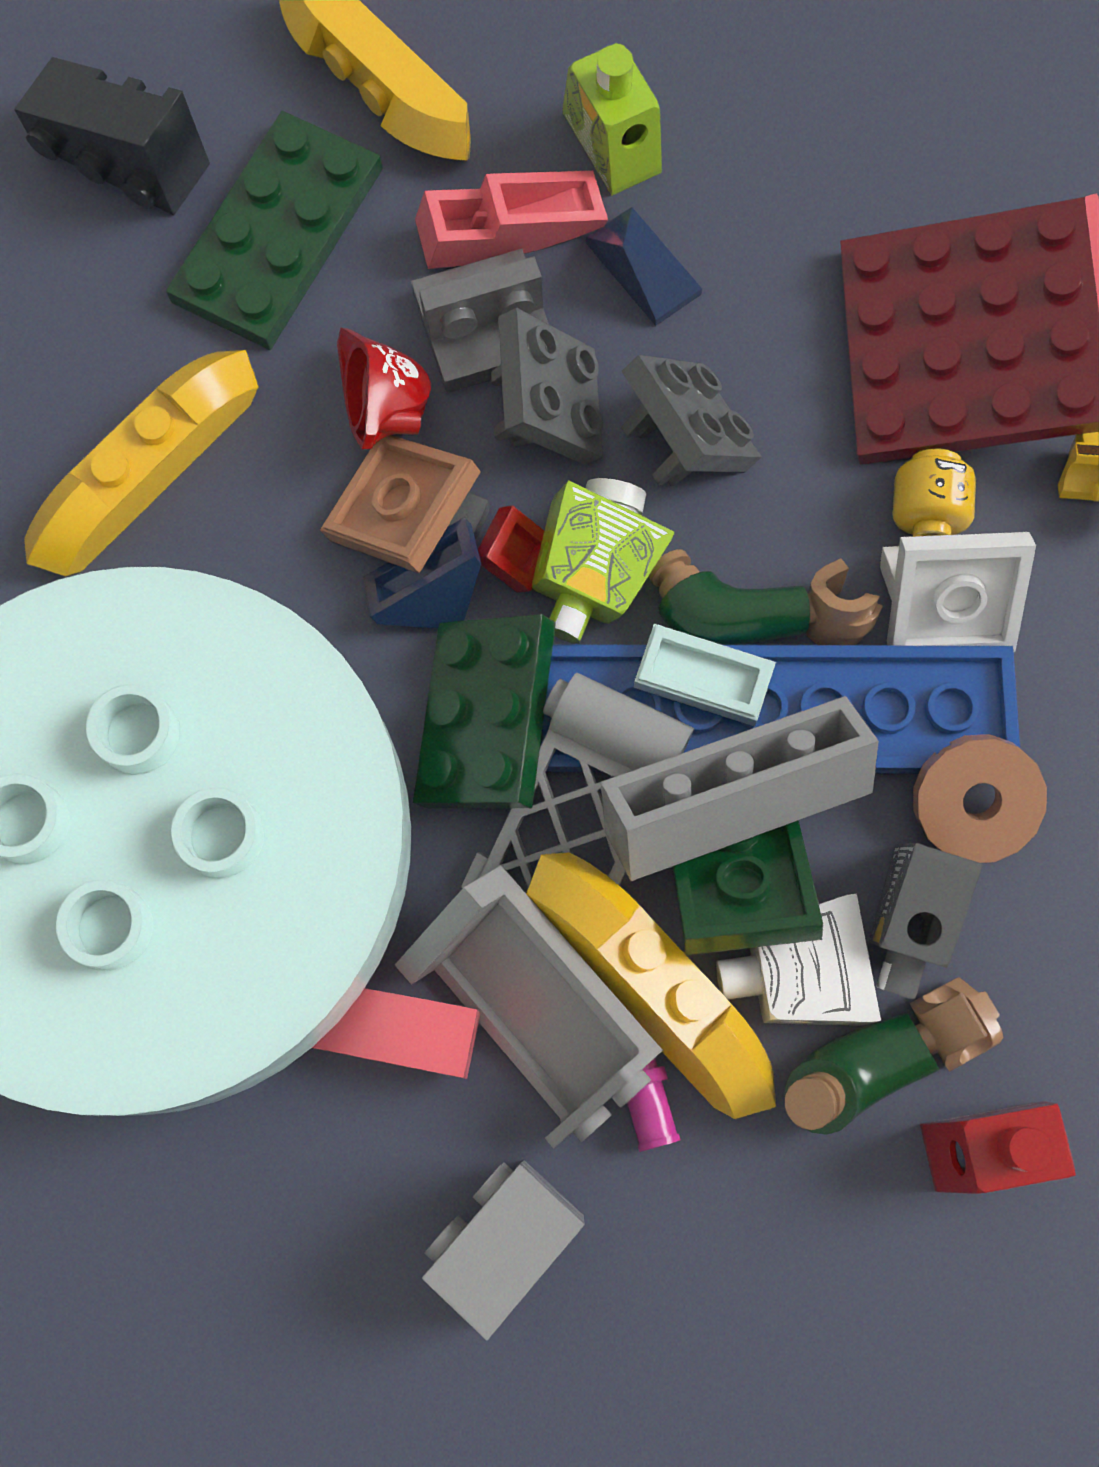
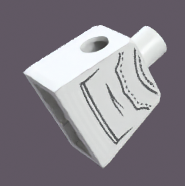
M857 893L819 904L823 920L822 940L750 948L751 956L716 961L720 992L727 1000L758 995L764 1023L860 1026L881 1021Z

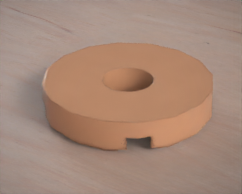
M990 734L964 735L949 742L951 745L943 748L938 754L934 752L922 765L914 784L913 811L925 836L938 849L979 863H992L1019 852L1037 834L1046 813L1047 786L1037 763L1016 744ZM981 783L993 785L995 799L989 809L978 814H971L964 810L963 798L972 786Z

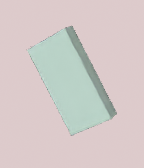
M654 624L634 681V688L755 726L776 662Z

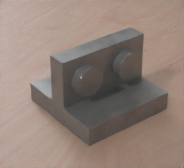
M522 248L411 281L416 303L446 393L491 380V371L501 365L499 316L517 307L549 324L543 309L542 276L535 256L525 258Z

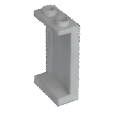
M502 866L465 886L395 964L411 985L435 970L465 1007L477 1009L480 1012L479 1023L559 1116L561 1120L560 1125L545 1137L553 1149L572 1132L580 1142H583L611 1116L610 1112L603 1105L610 1098L621 1108L651 1081L643 1068L663 1051Z

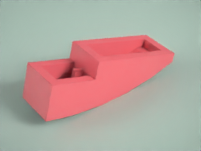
M593 170L486 174L480 189L424 191L415 217L428 269L464 266L521 248L524 254L537 251L600 229L608 221Z
M364 988L340 1021L312 1048L467 1079L480 1012L477 1009Z

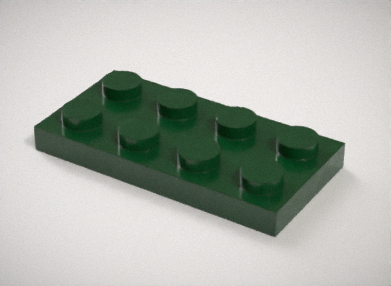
M281 111L167 288L166 293L171 303L271 351L381 173L383 167L380 155L287 112Z

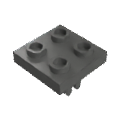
M517 307L499 316L501 365L491 371V383L494 386L502 385L504 420L494 426L495 439L505 440L510 437L512 447L536 443L584 465L603 458L601 437L603 420L599 410L597 383L599 366L595 356V349Z
M637 355L622 370L623 375L642 402L621 427L627 438L638 434L639 438H644L658 427L673 450V453L652 474L658 486L665 484L667 481L670 486H673L693 471L746 472L762 458L751 441L754 438L751 427L740 414L730 410L719 393L722 390L719 379L706 365L670 358Z

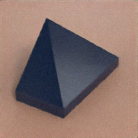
M633 207L586 237L588 247L655 326L702 294L700 285Z
M466 517L447 527L420 573L387 562L363 577L370 617L376 624L438 628L439 623L465 620L481 567L472 525Z

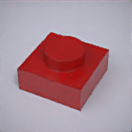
M513 505L500 507L478 548L481 565L514 591H531L544 530Z

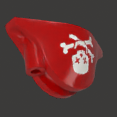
M341 327L337 339L344 400L351 432L360 448L371 449L380 439L393 434L418 435L425 404L431 391V381L427 372L419 363L404 353L366 338L353 330Z

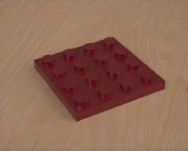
M1085 197L840 240L857 455L860 465L912 458L916 453L927 449H945L956 452L1099 432V307Z

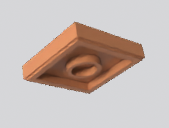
M386 436L370 449L320 531L331 542L420 573L481 471L471 459L396 436Z

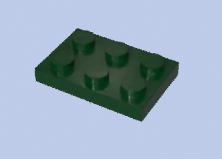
M543 614L439 623L413 797L414 804L428 809L533 807L544 720L543 710L546 704L556 622Z
M799 820L672 866L686 955L822 940L823 920Z

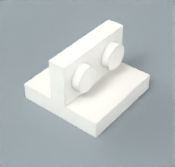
M1030 532L900 537L899 546L882 547L880 569L892 600L887 645L1013 646L1015 652L1036 544Z

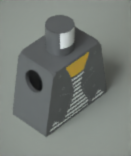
M918 843L895 844L869 943L887 949L876 985L877 988L915 1000L926 962L945 968L948 967L981 873L982 863ZM919 914L923 921V929L917 938L911 940L907 933V925L914 915Z

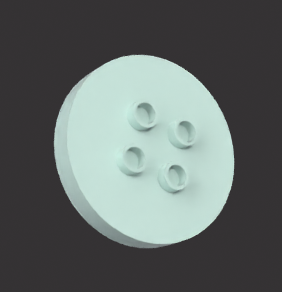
M123 567L79 574L27 591L0 605V1094L9 1099L46 1110L79 1115L131 1116L183 1111L217 1102L255 1086L283 1070L311 1049L340 1021L360 996L375 972L395 930L405 897L410 866L411 821L408 793L401 764L388 730L362 681L344 657L318 630L287 607L258 591L233 581L197 571L166 567Z

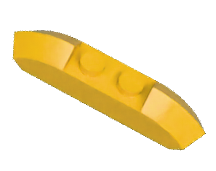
M279 0L285 24L297 44L306 54L323 58L337 78L342 81L348 78L359 89L364 102L377 116L385 114L380 126L404 144L433 156L454 160H468L470 158L471 135L467 102L360 0Z
M246 350L210 353L183 366L162 382L53 489L33 518L24 538L26 563L63 576L83 571L251 406L258 390V384Z
M569 852L541 854L526 894L661 1047L663 1054L715 1109L733 1119L775 1108L774 1072L768 1055L752 1028L726 997L645 910L610 877L590 863Z

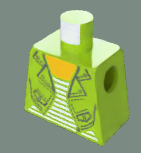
M615 43L573 62L568 67L563 115L611 196L662 173L660 107L655 95L634 63L631 52L624 45ZM624 133L626 134V145L622 144Z
M568 480L554 495L551 502L532 582V588L535 591L556 600L549 619L556 622L554 636L567 642L580 643L590 617L607 624L621 617L671 542L675 532Z

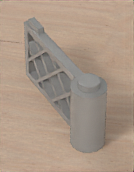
M580 673L574 674L569 683L559 679L553 687L543 710V713L552 717V720L539 751L534 795L540 785L545 801L533 805L532 808L511 809L490 855L487 856L481 852L476 854L461 888H464L499 866H502L505 870L520 866L526 885L529 888L534 875L530 862L540 859L541 854H553L561 851L574 854L573 847L605 836L615 861L608 877L620 885L626 871L605 833L602 796L599 791L601 783L596 782L591 766L614 778L682 754L688 745L694 728ZM556 749L580 761L588 784L587 787L554 798L545 772ZM591 793L603 829L569 841L557 804ZM548 808L560 844L527 855L518 829L525 815ZM511 844H513L517 859L502 864Z

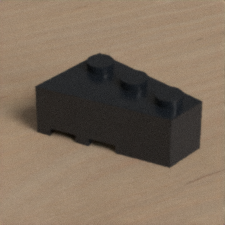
M52 57L14 109L27 132L26 140L30 146L49 160L55 161L59 157L74 165L86 178L97 184H103L106 181L122 189L131 200L144 208H151L154 205L174 216L210 164L183 91L168 87L163 96L144 92L146 86L142 80L128 77L122 86L106 82L107 75L101 69Z

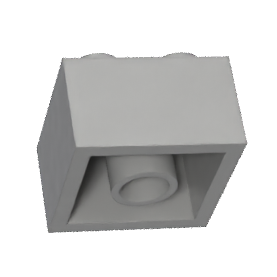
M525 1160L514 1171L505 1163L500 1165L472 1197L482 1206V1209L470 1223H466L458 1215L424 1253L434 1264L422 1279L486 1341L585 1225L584 1215Z

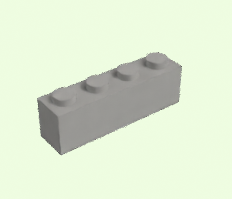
M846 696L600 782L605 833L630 881L642 878L873 793L879 741Z

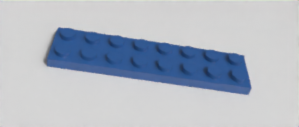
M553 644L546 702L559 679L569 683L574 674L580 673L693 727L694 731L684 753L844 696L848 698L879 741L875 774H919L922 765L934 752L938 754L943 748L951 745L949 742L964 735L990 734L1013 742L1020 748L1013 646L723 645L776 662L755 726L634 688V681L647 645ZM544 714L540 747L547 735L552 717ZM556 749L546 772H583L578 759ZM591 766L593 772H603Z

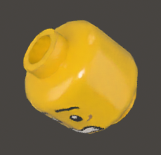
M927 449L913 455L911 460L898 469L895 476L892 515L896 526L904 532L913 535V537L957 535L965 531L973 522L975 513L976 477L974 470L962 461L957 453L945 449Z

